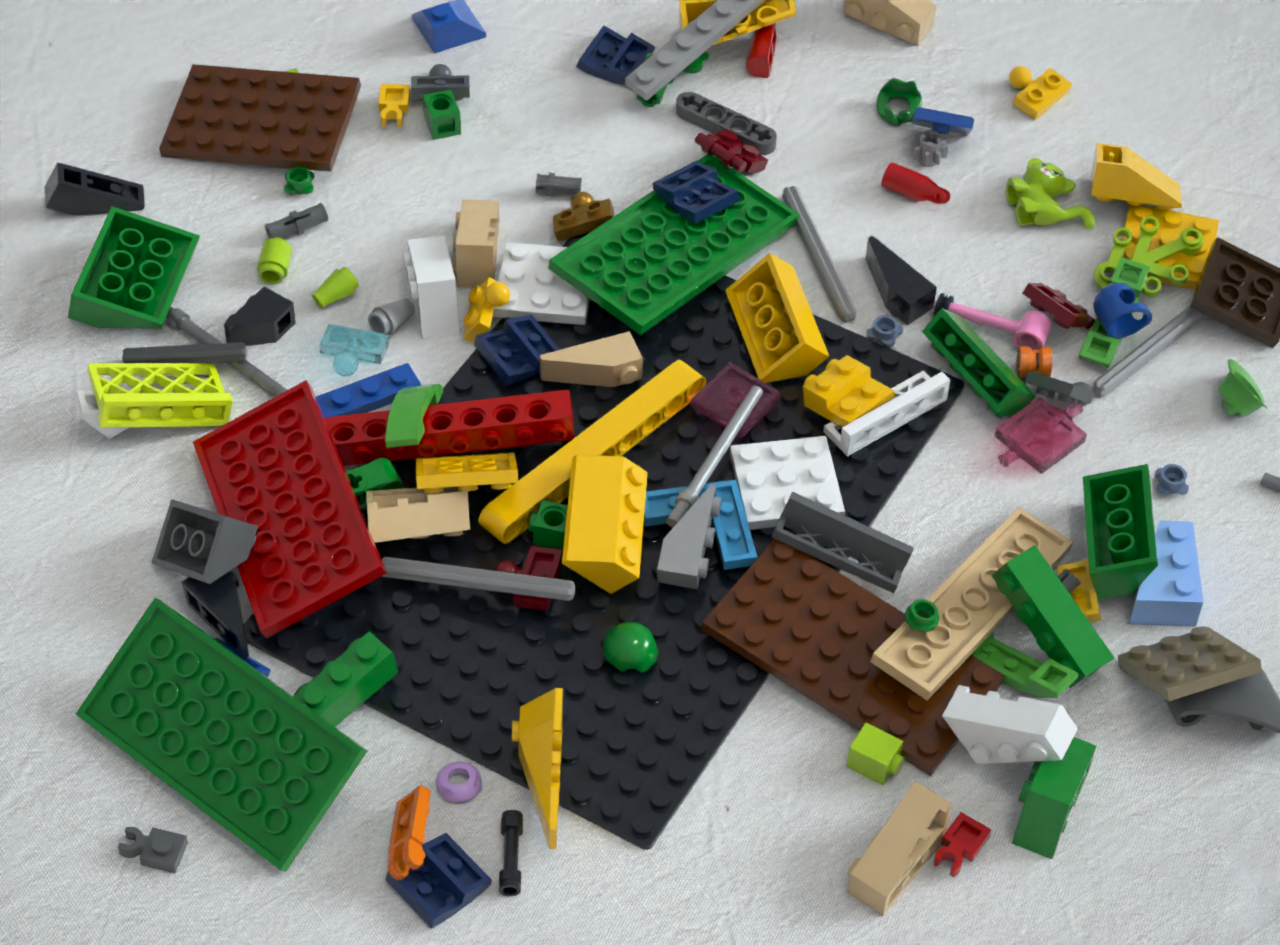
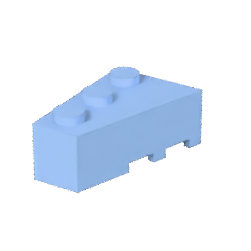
M1159 521L1155 534L1158 566L1141 583L1129 624L1196 626L1203 606V595L1193 522Z

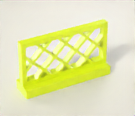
M88 363L87 373L99 408L98 422L100 428L223 426L229 422L233 399L230 393H225L214 363ZM98 375H109L114 379L108 381ZM131 375H141L145 379L141 381ZM163 375H173L177 379L173 381ZM194 375H208L209 378L204 381ZM123 382L133 387V389L128 391L118 385ZM155 382L165 388L160 391L151 386V384ZM187 382L197 388L191 390L182 384Z

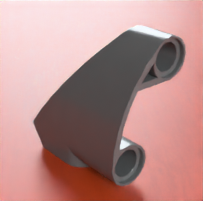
M1263 669L1260 673L1172 701L1165 699L1175 721L1182 727L1198 723L1205 715H1217L1249 721L1250 726L1255 730L1280 733V698Z

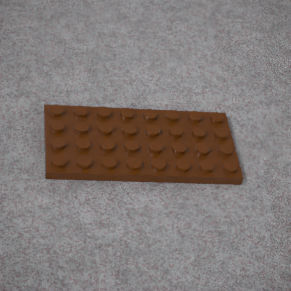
M774 539L704 619L701 626L702 631L860 731L864 724L868 723L902 740L901 756L905 757L904 760L929 776H932L959 741L942 717L959 685L967 686L970 689L969 693L986 696L988 691L996 692L1004 680V676L998 671L970 655L928 700H925L870 662L873 653L905 622V613L813 556L777 539Z

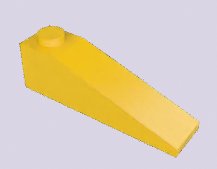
M679 0L680 31L717 0ZM765 0L713 45L796 16L794 0Z
M555 688L521 706L519 721L512 722V742H518L519 759L549 849H557L563 688Z

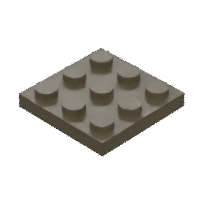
M1205 626L1193 628L1190 633L1181 636L1164 637L1160 642L1149 646H1135L1129 652L1118 655L1119 668L1167 701L1262 672L1261 660Z

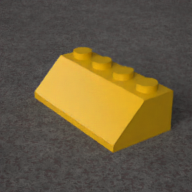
M768 253L725 290L760 382L768 383L806 376L830 357L794 267L789 263Z
M576 455L572 457L562 564L612 594L639 579L648 472L623 456Z

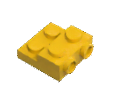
M848 355L840 360L832 359L827 364L824 372L818 376L810 375L803 385L804 406L840 427L850 424L895 398L894 390L871 378L870 367Z

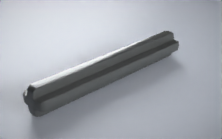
M243 342L125 348L122 361L123 363H214L244 361L247 357V348Z

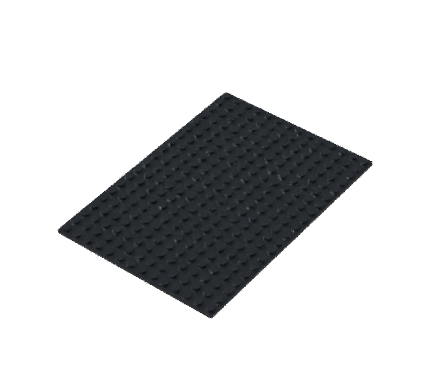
M590 232L569 238L562 247L571 246ZM725 275L642 335L635 332L591 299L585 325L537 321L560 350L630 331L643 357L641 380L615 387L542 381L539 373L528 379L505 385L476 348L443 387V394L438 404L570 390L575 437H577L673 362L682 360L706 378V385L696 399L622 455L648 472L646 492L689 486L751 387L758 386L763 390V394L730 446L826 436L845 509V516L871 527L963 392L965 383L959 378L814 314L813 317L830 357L806 376L762 383L759 381L725 291L736 280ZM502 318L491 332L502 330L505 320L513 318ZM846 355L870 367L871 378L889 388L895 387L923 370L931 378L943 372L950 379L948 396L945 402L848 457L823 432L824 426L832 421L804 406L803 385L810 375L818 376L824 372L827 364L832 359L840 360ZM842 428L837 430L840 433V435L842 432ZM570 441L422 458L514 452L519 481ZM730 446L706 483L735 480L730 457ZM416 458L390 461L402 480L404 488H417ZM491 484L478 485L477 490L468 491L470 530L463 531L462 535L444 536L443 534H435L420 539L406 538L376 542L375 545L381 560L384 557L492 571H494L498 563L512 561L519 569H523L530 547L533 546V532L529 531L528 528L513 541L504 544L479 524V515L484 507L507 490L492 489ZM568 498L560 504L568 505ZM365 509L362 513L368 525L367 509ZM668 524L643 525L639 579L612 594L563 564L558 579L573 581L575 594L571 601L551 599L548 611L515 607L513 601L514 594L381 576L268 638L260 632L254 613L244 624L248 644L313 678L321 673V670L328 662L335 661L347 651V648L354 640L362 638L370 631L392 651L398 673L363 704L528 790L530 789L519 759L518 742H512V722L519 721L521 706L555 688H563L559 806L644 850L653 847L770 675V673L701 630L704 619L751 566L724 570L714 536L712 548L706 547L704 558L709 559L707 575L705 579H699L697 589L659 583L657 580V567L663 539L672 530V527ZM775 527L750 530L757 559L774 540L772 534ZM783 527L784 530L792 534L798 535L797 532L789 528ZM817 543L819 546L828 549L827 546ZM818 559L838 573L841 571V569ZM630 621L647 627L651 631L659 651L656 662L643 673H640L637 669H627L623 673L607 662L602 646L606 634L611 628Z

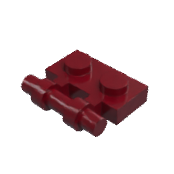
M722 130L721 132L710 133L707 136L699 133L695 138V143L701 146L703 152L709 156L715 155L729 169L734 168L739 172L744 170L747 173L765 170L768 159L760 155V151L757 148L743 144L737 140V135L730 131Z
M1028 283L1022 294L1031 299L1029 302L1031 306L1039 311H1047L1054 316L1053 321L1063 328L1069 329L1070 327L1084 326L1086 329H1090L1094 325L1095 319L1087 314L1088 311L1081 305H1074L1068 301L1066 295L1060 290H1053L1043 283Z

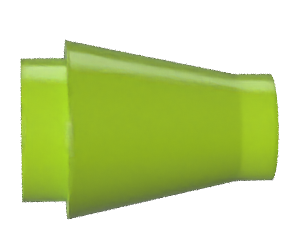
M344 266L340 270L336 268L311 296L315 303L321 309H324L326 306L354 294L355 289L359 287V283L347 267Z

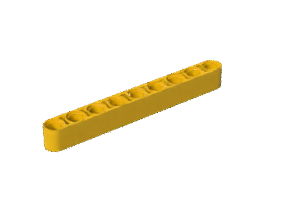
M682 360L673 362L521 478L518 483H515L511 488H508L491 501L480 513L479 524L502 543L507 544L513 541L529 528L531 515L533 512H538L542 500L560 504L569 497L572 457L576 455L622 456L696 399L706 385V378Z

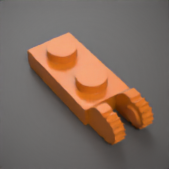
M419 785L396 803L388 848L389 864L387 869L389 870L388 873L397 881L408 876L410 868L416 870L424 863L425 852L422 844L425 840L426 819L430 812L429 801L431 791L423 785Z

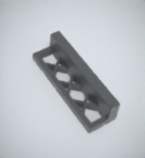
M795 492L791 493L772 534L774 539L893 594L914 549L910 545ZM783 527L789 528L797 532L798 535L792 534L784 530ZM817 543L827 546L828 549L819 546ZM847 557L854 558V559H856L859 563H855V562L849 560ZM878 571H882L892 576V579L881 575Z

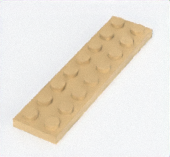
M1018 507L926 599L935 604L938 609L939 622L937 627L929 632H919L912 629L905 621L873 653L870 662L925 700H928L1015 609L1008 598L1000 592L996 581L991 575L1006 562L1036 545L1053 569L1070 551L1073 541Z

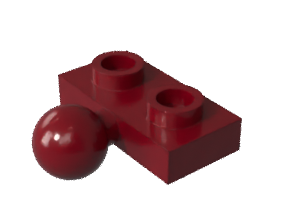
M531 546L523 569H519L512 561H502L496 565L494 571L558 579L563 565V550ZM514 594L513 597L515 607L548 611L551 602L550 598Z

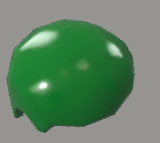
M631 621L623 622L611 628L607 632L602 646L606 661L623 673L627 669H637L640 673L647 671L656 662L659 652L651 631L647 627Z

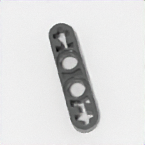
M684 92L678 95L676 99V114L681 119L711 133L721 132L722 130L730 131L736 134L737 140L743 144L757 148L760 151V155H768L774 152L777 134L772 128L697 93ZM717 115L721 118L718 120H710L707 118V116ZM735 126H740L745 128L746 130L742 132L733 131L731 128Z

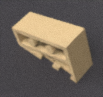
M462 200L461 212H456L455 229L458 232L454 234L453 252H456V256H452L451 264L454 274L457 275V287L473 288L475 285L480 286L488 277L495 280L499 234V201Z

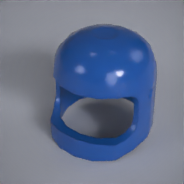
M1112 283L1105 286L1097 293L1093 302L1096 317L1107 335L1115 339L1135 334L1152 320V314L1144 303H1134L1136 298L1135 291L1125 283ZM1131 312H1142L1144 314L1141 319L1137 320Z

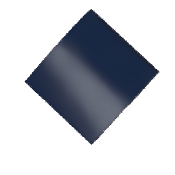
M603 25L580 57L576 67L600 79L625 85V78L644 63L647 53H653L655 46L632 32L626 39Z
M698 161L652 183L655 192L667 205L694 224L739 201V190L719 182L717 170Z
M532 315L505 320L502 330L476 335L474 346L505 385L513 384L539 374L540 355L560 350Z
M447 833L422 845L425 852L423 865L416 870L410 868L408 876L404 879L397 881L390 873H387L386 881L431 929L471 903L492 882V879Z

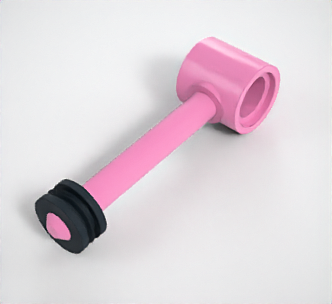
M940 293L934 303V316L943 308L960 315L963 319L1014 333L1013 343L1017 349L1019 346H1029L1032 350L1044 347L1052 328L1050 318L1039 311H1028L1017 322L953 303L954 297L951 295L949 297L948 295L945 296L944 293Z

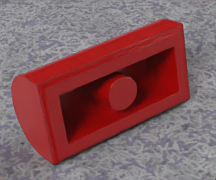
M776 23L753 31L746 69L754 77L768 78L770 76L777 43Z

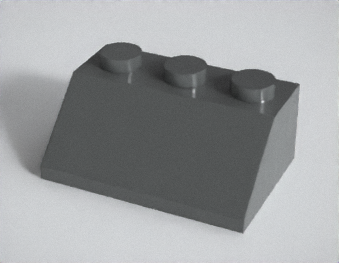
M171 499L151 563L211 584L248 559L250 550L255 543V534L258 526Z

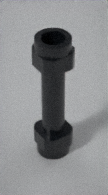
M507 810L502 813L501 834L504 836L503 870L499 872V892L504 896H516L521 893V871L518 870L519 836L523 834V814L517 810Z

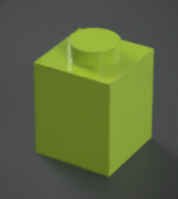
M865 723L849 747L846 767L884 786L891 774L896 776L905 759V757L901 756L903 741Z

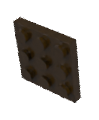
M1217 237L1211 245L1190 307L1274 348L1280 339V268Z

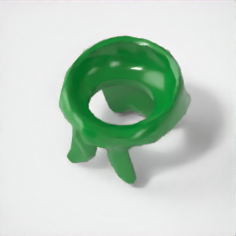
M892 78L883 85L878 94L877 113L882 120L894 126L912 122L915 109L922 105V96L915 81L904 82L897 78ZM892 98H902L908 101L910 108L909 111H901L898 115H894L886 107V104Z

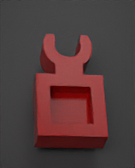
M960 812L942 837L941 845L945 847L940 848L936 852L934 866L938 867L943 860H950L953 862L950 875L955 877L961 870L963 858L973 862L990 838L992 829Z

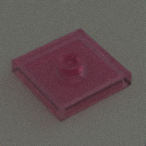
M729 362L691 399V407L726 428L751 387H760L763 390V394L737 433L738 436L743 438L780 401L781 392Z

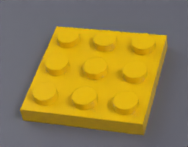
M1129 204L1125 228L1131 231L1132 240L1130 246L1124 249L1123 258L1132 259L1141 234V221L1146 216H1154L1159 221L1158 232L1153 236L1148 252L1178 239L1180 233L1187 228H1196L1203 234V246L1199 253L1186 255L1179 252L1156 262L1168 267L1181 264L1186 266L1189 271L1187 282L1183 285H1174L1170 280L1156 277L1161 283L1196 290L1211 245L1216 239L1219 220L1171 210H1162L1145 205L1133 206ZM1148 223L1144 225L1147 229L1155 228L1153 224ZM1123 236L1122 241H1126L1128 238ZM1186 237L1189 241L1197 240L1195 237ZM1181 272L1174 273V276L1177 278L1184 277Z
M512 452L416 458L417 489H424V493L444 492V487L458 486V491H474L478 489V485L491 484L492 489L511 488V483H518L515 454Z

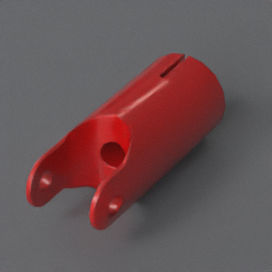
M893 162L886 168L881 182L882 187L915 201L928 200L936 204H945L949 202L951 197L948 190L939 187L929 177Z

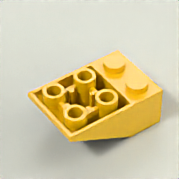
M1096 143L1090 175L1091 196H1096L1098 200L1111 202L1114 199L1124 200L1133 206H1142L1144 203L1152 204L1162 210H1173V208L1182 207L1180 184L1126 146Z

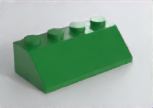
M1148 464L1083 476L1089 574L1098 600L1132 594L1158 566Z

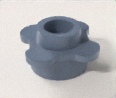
M882 315L874 320L873 327L867 330L866 335L869 339H876L877 342L890 347L895 344V338L903 333V327L898 324L895 318Z
M1168 464L1155 471V477L1158 478L1159 483L1156 489L1159 493L1164 495L1168 493L1185 495L1188 493L1189 486L1185 482L1187 472L1181 466Z

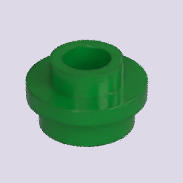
M925 599L916 600L905 611L906 623L916 631L929 632L938 625V609L931 601Z

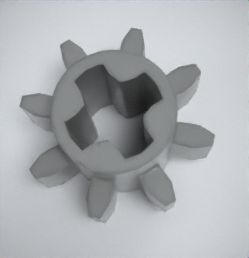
M933 130L920 132L919 140H912L911 151L914 152L913 160H917L925 167L940 165V159L947 158L948 146L945 145L946 137H942L940 133Z

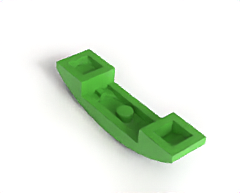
M1120 257L1110 284L1125 283L1130 286L1136 294L1134 303H1137L1150 266ZM1096 318L1079 353V358L1109 368L1123 338L1115 339L1109 337L1098 318Z
M442 385L410 386L398 391L392 402L387 422L385 439L387 448L419 445L425 432L423 417L429 405L438 404L443 394Z
M994 631L971 654L1004 676V684L1039 697L1058 698L1078 678L1077 672L1051 658L1042 664L994 638Z

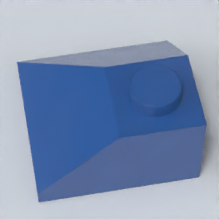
M464 0L450 1L411 14L412 20L434 54L486 37L485 30Z

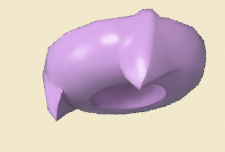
M461 761L452 762L439 771L436 779L437 791L445 801L467 802L481 791V774L475 766ZM463 773L469 779L463 785H454L450 783L449 778L453 774Z

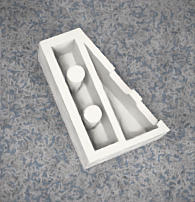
M445 236L408 240L409 251L403 252L405 270H407L412 300L416 299L422 338L459 334L456 283Z
M962 685L957 687L942 715L976 764L1062 760L1078 729L1061 704L1020 696L1017 701L1001 699L999 692L988 691L986 696L969 693V687Z

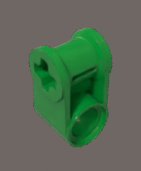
M378 458L366 465L346 471L356 498L359 497V505L362 511L367 509L366 491L404 489L402 480L387 458Z

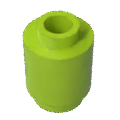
M274 237L265 240L262 244L257 271L259 278L265 283L279 284L287 276L293 249L284 239Z

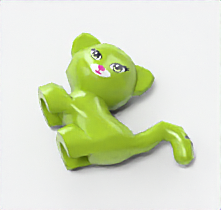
M1032 158L1028 161L1027 171L1023 175L1024 180L1018 177L1008 178L1005 194L1009 205H1017L1015 216L1019 226L1032 224L1041 226L1053 225L1059 221L1080 217L1083 218L1086 229H1093L1095 227V217L1090 209L1081 205L1062 209L1060 204L1053 200V198L1059 195L1066 196L1076 187V184L1072 180L1065 178L1063 171L1054 164L1044 163L1038 158Z

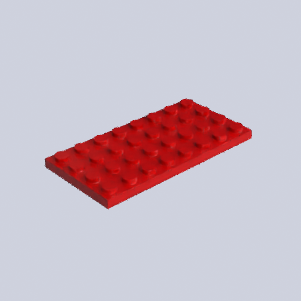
M307 380L193 441L217 512L258 526L255 534V543L250 550L249 557L239 564L237 568L260 632L266 638L387 573L313 389Z

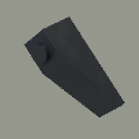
M57 162L44 186L45 208L71 215L109 213L111 206L125 211H140L145 207L144 187L142 184Z
M873 235L870 236L867 241L865 260L884 305L894 317H898L906 325H909L934 308L937 287Z
M230 570L211 584L191 577L181 581L188 605L243 659L247 658L249 650L237 592L239 582L234 573Z

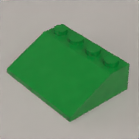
M111 206L71 294L68 318L97 328L162 329L196 249L200 235Z

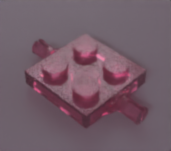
M1039 397L996 428L995 437L1005 444L1009 450L999 455L998 460L1000 464H1003V467H1008L1015 460L1021 458L1042 474L1085 442L1087 433L1075 425L1072 420L1083 412L1081 404L1077 402L1076 406L1071 404L1064 410L1051 406L1043 398Z

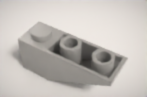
M711 484L663 539L657 567V580L659 583L697 589L699 579L706 578L709 559L704 558L706 547L712 548L715 528L710 526L712 517H719L722 498L716 497V485Z

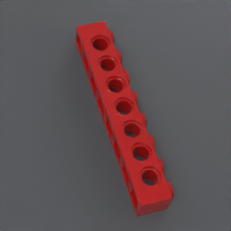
M570 390L430 405L423 417L425 432L419 445L386 447V429L390 410L324 418L343 466L368 464L378 458L397 461L570 441L575 438Z

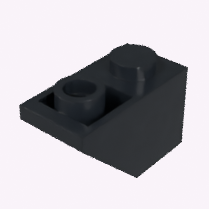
M263 287L255 295L249 297L246 304L226 320L224 324L226 343L243 342L246 346L277 342L296 324L294 303Z

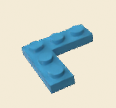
M737 480L706 483L698 497L711 484L716 485V497L722 498L719 517H712L711 523L713 528H715V538L724 570L752 566L757 560V554ZM688 486L647 491L644 512L645 526L667 524L666 520L676 506V498Z

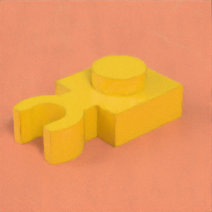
M381 84L378 107L379 112H381L382 127H386V122L389 119L397 120V127H402L403 113H408L410 85Z

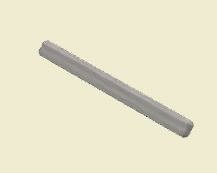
M796 186L785 187L782 195L783 200L788 207L800 214L796 227L840 319L843 322L854 320L857 310Z
M1188 306L1093 382L1092 390L1094 393H1097L1100 397L1109 394L1207 315Z
M391 557L382 558L387 572L383 577L571 601L575 594L574 582L569 580Z

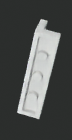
M923 370L891 388L895 391V398L844 427L830 422L824 426L823 432L848 457L945 402L948 396L950 379L943 372L931 378ZM842 428V432L840 435V433L837 430Z

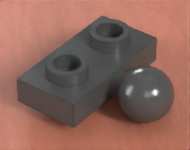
M444 64L433 66L429 76H411V99L423 101V95L450 89L455 101L470 98L469 75L452 76L450 68Z
M1032 371L1028 372L1025 383L1037 387L1035 393L1054 398L1055 393H1058V400L1077 407L1091 404L1094 395L1092 388L1085 382L1071 384Z

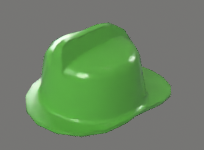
M1229 359V373L1218 388L1219 394L1223 398L1222 408L1229 415L1239 413L1242 416H1248L1263 406L1267 409L1268 407L1264 404L1262 393L1256 382L1241 365Z

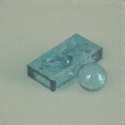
M328 324L320 342V353L335 356L333 360L335 372L340 376L348 377L356 372L358 360L381 364L389 346V335Z

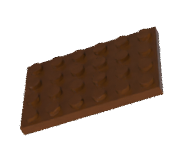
M192 64L159 147L161 157L283 168L300 166L308 170L332 172L361 88L360 78Z

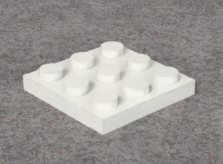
M506 242L498 282L506 284L511 295L506 305L494 307L493 317L517 318L532 315L536 321L585 325L590 298L548 269L549 260L568 247Z
M826 436L730 446V457L735 480H737L750 530L776 527L792 492L845 516V509Z

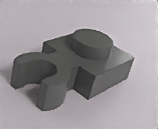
M126 827V838L135 840V842L130 845L119 843L118 849L119 854L126 858H134L140 855L142 866L176 873L188 845L187 835L153 827L149 836L143 835L136 827Z

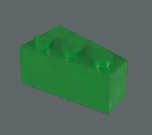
M1073 737L1062 760L1034 762L1028 781H1025L1018 799L1024 805L1012 844L1053 859L1061 832L1063 833L1068 822L1066 820L1078 799L1097 745Z

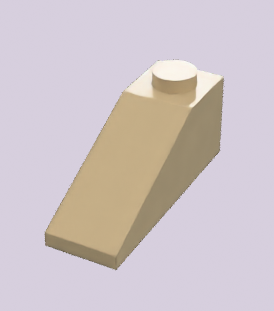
M630 331L540 355V378L542 381L615 387L642 379L643 357Z

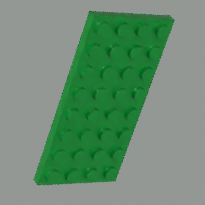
M707 154L698 162L716 169L719 182L739 190L738 202L694 224L674 211L653 190L551 258L548 269L635 332L642 335L798 223L797 219L800 214L734 169L724 166L721 160L715 156Z
M157 598L153 599L76 712V715L279 870L285 872L368 751Z

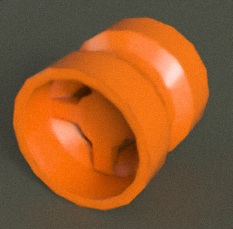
M1019 346L1016 358L1017 376L1027 377L1028 372L1032 371L1051 377V347H1040L1038 350H1032L1029 346Z

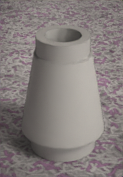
M404 298L375 307L368 316L369 326L376 335L389 336L415 313L414 305L409 299Z

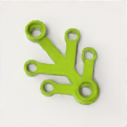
M1146 216L1142 219L1140 225L1141 234L1131 260L1150 266L1148 274L1153 276L1146 278L1142 293L1146 297L1153 298L1159 295L1161 281L1156 277L1170 280L1172 284L1178 286L1187 282L1189 271L1186 266L1177 264L1173 267H1168L1156 262L1179 252L1186 255L1199 253L1204 241L1203 234L1199 230L1187 228L1180 233L1178 239L1148 252L1152 238L1158 232L1159 221L1154 216ZM1148 223L1153 224L1155 228L1147 229L1144 225ZM1119 228L1114 232V246L1108 262L1099 264L1095 269L1094 281L1100 289L1109 285L1111 278L1106 277L1104 273L1114 274L1120 257L1123 256L1124 249L1131 244L1132 233L1127 228ZM1122 235L1126 236L1128 239L1126 241H1120L1117 237ZM1186 237H1195L1197 240L1189 241ZM1181 272L1184 277L1177 278L1174 276V273ZM1153 284L1157 289L1149 290L1146 286Z

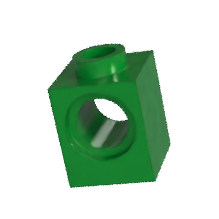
M452 90L423 95L424 118L432 139L460 135V111Z
M542 500L538 512L532 513L529 522V531L533 532V546L563 550L568 505Z

